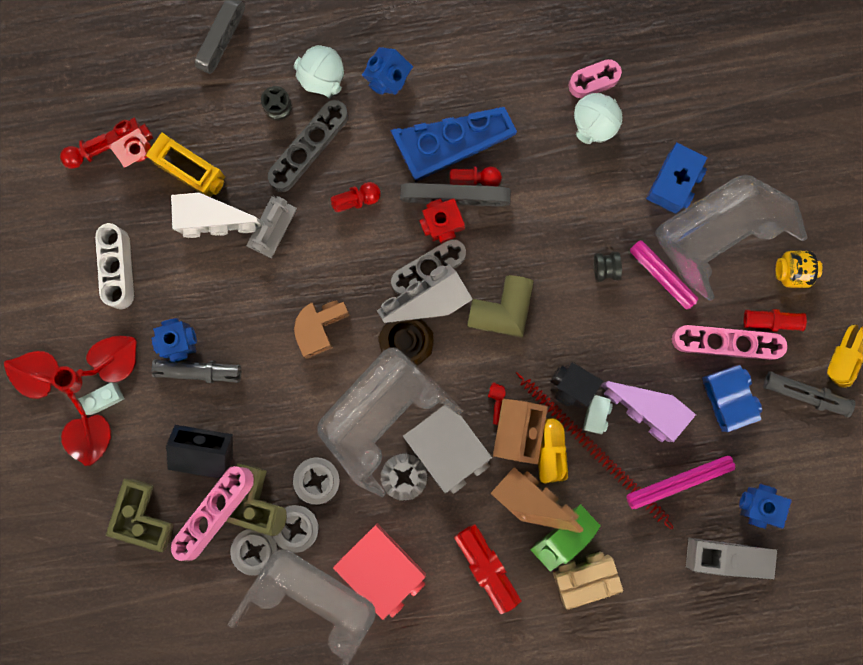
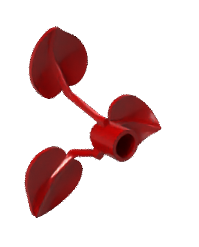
M114 336L95 343L89 349L86 360L94 368L93 370L83 371L79 369L75 372L70 367H59L56 359L44 351H33L17 358L4 361V367L12 385L28 398L39 399L46 397L51 391L52 384L55 388L68 395V398L71 399L82 419H74L66 424L61 434V442L65 451L85 466H91L106 452L111 439V429L107 420L101 415L87 418L75 393L82 387L81 377L93 376L98 373L100 378L108 383H118L128 378L134 370L136 363L137 341L134 337Z

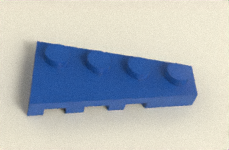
M505 107L471 113L468 116L455 119L454 117L446 118L440 122L430 124H417L406 129L397 128L391 130V134L415 182L515 136L517 133Z

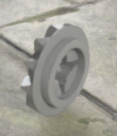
M399 454L393 456L385 463L382 469V486L389 496L397 500H412L420 495L426 486V468L413 455ZM412 467L409 478L414 486L404 482L402 485L395 487L399 477L394 468L405 472Z
M319 457L310 458L302 462L297 467L293 476V486L296 494L309 504H323L329 501L337 493L340 484L338 470L330 461ZM311 469H313L314 473L316 472L318 476L328 475V477L321 482V489L323 491L322 493L316 485L308 487L305 486L309 483V481L313 479V473Z
M298 505L288 506L285 508L287 514L286 523L294 524L301 517L300 528L307 534L297 533L290 540L292 530L287 525H284L282 531L278 535L273 536L274 541L287 552L298 553L305 551L317 539L319 525L316 516L306 507Z
M250 529L240 532L235 537L230 550L234 566L240 572L252 576L267 572L276 562L278 552L273 536ZM251 543L253 546L265 545L259 552L260 559H257L256 556L244 558L251 550L249 547Z

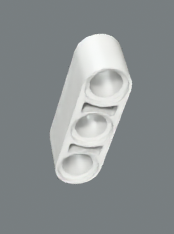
M107 223L98 228L95 237L99 295L105 304L116 309H125L132 304L134 299L130 239L124 230L114 224ZM113 233H117V241L109 245L108 238ZM119 260V269L115 273H111V264ZM121 288L122 296L118 301L114 302L112 294L116 289Z

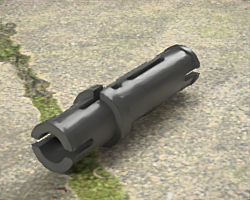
M154 359L151 368L152 376L155 378L205 380L206 383H214V381L239 383L242 371H240L241 365L216 364V361L208 360V363L186 361L170 362Z
M771 371L768 372L764 381V389H770L815 405V408L820 411L826 409L849 418L855 409V400L833 394L830 389L825 387L819 389L780 376ZM784 385L802 390L805 393L803 394L784 387ZM814 395L819 396V397H822V398H825V399H828V400H830V401H833L834 403L832 404V403H829V402H826V401H823V400L814 398Z

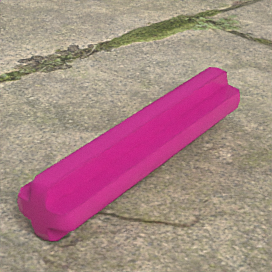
M640 240L631 247L630 253L685 309H690L697 303L698 297L643 241Z

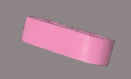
M604 60L580 69L571 76L569 91L576 98H583L588 94L610 89L618 83L622 73L621 67L614 60ZM604 69H607L608 72H614L611 80L607 76L599 79L598 77L603 74ZM580 78L582 82L592 80L584 90L581 86L576 87Z

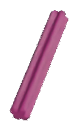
M731 456L721 457L632 492L626 496L627 502L631 509L640 508L735 470V463Z

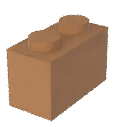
M503 399L493 456L538 465L548 406Z

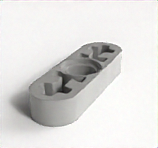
M448 240L400 268L391 278L393 290L399 295L406 292L403 286L399 288L397 286L399 277L403 275L405 278H409L413 275L410 269L414 267L420 279L425 280L428 278V275H424L421 272V264L426 260H431L435 262L437 267H440L441 262L435 255L440 253V257L443 258L448 254L449 247H452L454 250H460L458 259L454 260V258L450 257L444 261V264L446 266L449 264L453 269L458 267L465 260V246L458 240ZM412 279L409 282V285H411L414 282H417V279Z

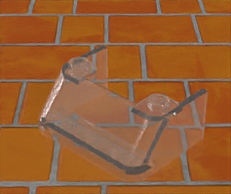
M742 175L730 180L661 224L656 230L659 244L683 280L709 301L715 297L708 280L712 275V269L707 262L749 235L753 234L757 238L769 240L786 231L801 241L808 239L798 202L750 175Z
M389 348L380 354L320 419L317 432L357 485L383 498L386 492L371 475L379 467L382 460V452L376 445L377 440L413 402L422 409H431L440 401L458 415L463 410L404 353L397 348Z
M288 550L276 551L270 556L227 625L236 629L252 603L263 609H272L279 605L286 594L335 625L329 635L328 645L334 654L342 658L339 665H348L375 619L376 611L374 605L368 599Z

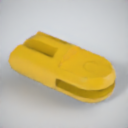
M858 325L848 327L841 345L836 346L828 366L827 374L835 385L841 388L852 386L862 366L863 326L860 330Z
M553 418L545 420L539 455V479L542 483L560 482L568 479L564 428L559 420Z

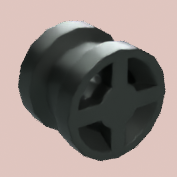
M272 86L263 92L261 103L270 118L282 120L289 116L292 111V103L285 89L279 86Z
M612 252L610 255L605 256L602 253L594 254V273L597 282H603L606 278H612L614 281L621 280L622 263L619 252Z

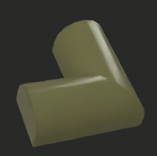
M506 276L501 303L473 299L467 327L523 338L534 281L520 276Z
M237 463L236 467L248 468L252 472L254 482L251 490L226 522L269 536L278 535L284 528L287 514L284 507L260 500L267 470ZM237 475V477H236V478L238 479V483H237L238 486H240V484H241V483L239 482V477H240L241 475Z
M125 478L123 479L105 536L162 553L170 542L174 524L145 515L154 488L153 485Z

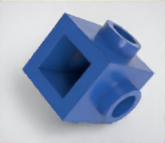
M379 47L376 53L368 60L367 67L362 76L370 82L369 87L376 93L396 95L404 86L405 79L413 66L396 49Z
M178 318L161 322V327L153 328L155 336L152 337V345L156 354L159 353L160 357L170 359V362L187 359L188 354L196 352L195 344L197 343V337L194 328L190 327L189 324L183 321L179 322ZM175 335V341L171 344L169 336Z
M759 484V488L748 487L747 492L745 491L740 499L739 507L742 509L740 515L749 518L748 524L766 529L767 524L784 528L792 500L776 495L778 489Z

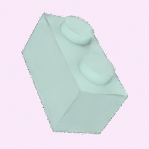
M111 382L79 398L86 415H94L124 400L118 384Z
M597 395L594 396L588 406L582 430L599 435L606 432L608 427V421H606L607 414L611 413L613 404H610L611 399Z

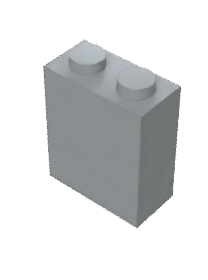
M450 401L403 435L444 493L449 490L453 494L467 484L464 480L473 472L478 476L490 467L487 461L492 458Z

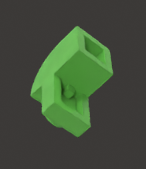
M581 504L573 509L579 516L576 522L584 529L581 533L554 528V530L536 542L530 549L550 572L560 564H566L573 559L592 540L601 527Z

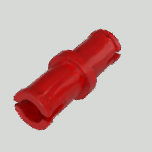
M772 309L770 312L745 310L743 317L744 328L770 329L771 332H778L779 329L805 331L807 324L805 313L780 312L779 309Z

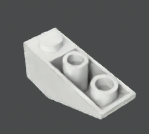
M201 193L171 195L172 229L183 234V237L186 238L200 237V233L210 232L211 235H227L228 230H238L240 233H253L256 231V228H262L263 224H265L255 216Z

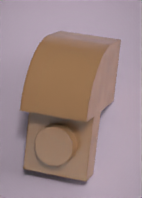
M337 300L329 302L322 306L323 311L321 312L317 311L313 303L308 304L301 310L295 321L294 332L303 357L308 359L333 348L325 326L350 316L344 302L338 303Z

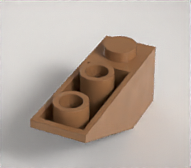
M514 467L491 492L500 503L522 522L580 533L584 530L576 522L579 516L566 504L562 508L558 506L556 502L559 498L546 487L541 491L537 487L540 482L528 471L522 474Z

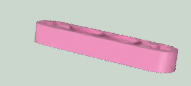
M686 325L676 329L672 335L674 347L678 351L774 360L782 357L787 351L785 338L776 333ZM685 331L688 332L689 337L694 338L700 337V332L703 333L700 342L693 341L688 343L687 346H684L685 343L679 339V336L684 335ZM715 333L721 337L722 345L719 349L715 350L709 347L707 339L710 334ZM740 336L747 337L750 341L751 346L747 352L740 351L736 346V341ZM772 340L774 345H778V350L773 351L772 354L769 348L757 349L759 344L770 343Z
M234 466L224 473L173 539L171 552L175 559L191 561L201 554L251 490L254 478L248 468ZM237 475H241V476L239 477V482L241 483L240 486L237 485V483H238V479L236 478ZM223 495L226 503L224 509L219 511L216 502L218 497ZM203 517L208 521V528L204 533L199 529V523Z

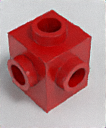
M135 117L129 121L123 120L117 123L112 131L105 134L108 146L124 168L134 162H141L148 158L146 154L152 147L151 140L154 139L146 124L140 126Z
M455 198L445 202L442 199L432 201L426 205L427 209L422 210L424 219L419 220L425 236L431 235L433 241L439 240L440 243L452 240L456 237L455 233L465 229V224ZM439 219L445 220V222L441 224L437 223L436 221Z

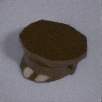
M421 318L386 322L378 336L383 357L400 368H415L432 354L433 331Z

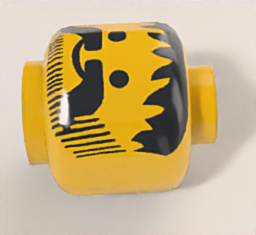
M786 251L782 258L777 259L775 268L776 278L785 287L809 288L815 284L817 278L821 277L822 263L817 261L816 255L812 251Z

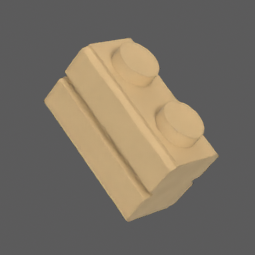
M603 552L593 553L586 556V562L577 565L575 561H569L566 564L562 563L558 566L559 570L553 572L563 606L566 610L623 592L614 560L610 555L604 556Z

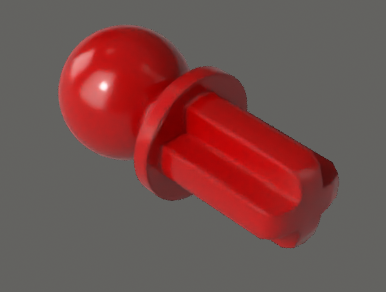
M105 134L87 142L80 140L79 148L75 146L65 147L61 151L60 160L65 167L70 169L80 167L84 158H87L89 162L93 161L94 156L110 149Z
M474 166V169L450 170V185L477 186V184H481L482 186L498 187L502 181V175L495 167H486L481 172H477V166Z
M366 182L361 185L359 190L353 186L347 192L332 196L331 206L335 212H341L353 207L360 209L362 208V202L367 205L375 204L380 199L381 191L375 183Z

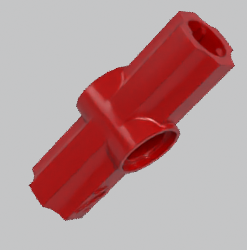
M475 524L454 536L455 541L469 562L468 566L481 588H485L500 615L509 612L522 602L505 573L507 572L494 550L489 548L485 538Z

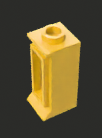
M161 132L146 154L155 165L208 197L218 194L224 185L223 179L225 176L220 169L175 142L163 132ZM171 148L206 170L200 181H197L164 159Z

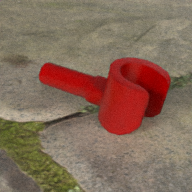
M492 383L488 397L496 400L493 424L498 425L502 400L505 397L506 391L503 385Z

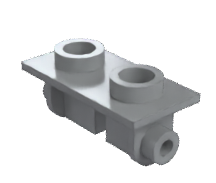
M272 196L260 218L265 224H263L262 228H256L246 246L272 259L297 208L288 204L281 197L277 196L275 198Z

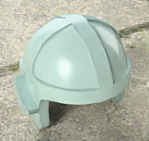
M316 45L308 49L302 58H297L294 69L297 70L296 77L305 90L326 95L328 98H332L340 92L342 87L339 85L344 75L342 60L334 49Z
M592 93L578 101L575 106L574 119L578 128L576 135L579 140L586 144L604 142L611 139L618 132L622 123V112L616 103V99L613 100L610 96H605L601 93Z

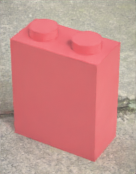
M378 523L333 567L382 620L388 614L393 618L404 607L401 601L409 593L415 596L426 584L423 581L426 573Z

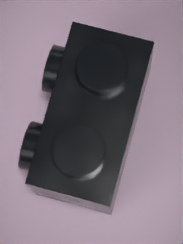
M571 362L566 366L562 365L557 368L550 380L554 384L550 391L556 394L554 399L568 407L575 405L578 408H584L589 406L603 380Z
M175 425L166 444L167 469L221 479L230 468L233 460V434Z

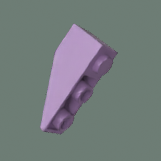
M610 381L604 382L601 385L606 390L604 395L608 399H611L615 404L622 403L628 408L626 413L637 423H641V421L646 423L651 428L649 433L660 442L664 440L674 442L696 416L695 413L673 395Z

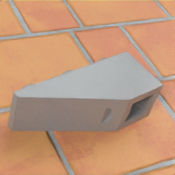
M448 264L447 266H440L434 269L430 276L422 282L412 283L406 288V292L397 298L387 299L377 312L384 323L450 315L473 299L457 272Z
M689 538L686 567L695 572L724 576L775 579L777 549Z

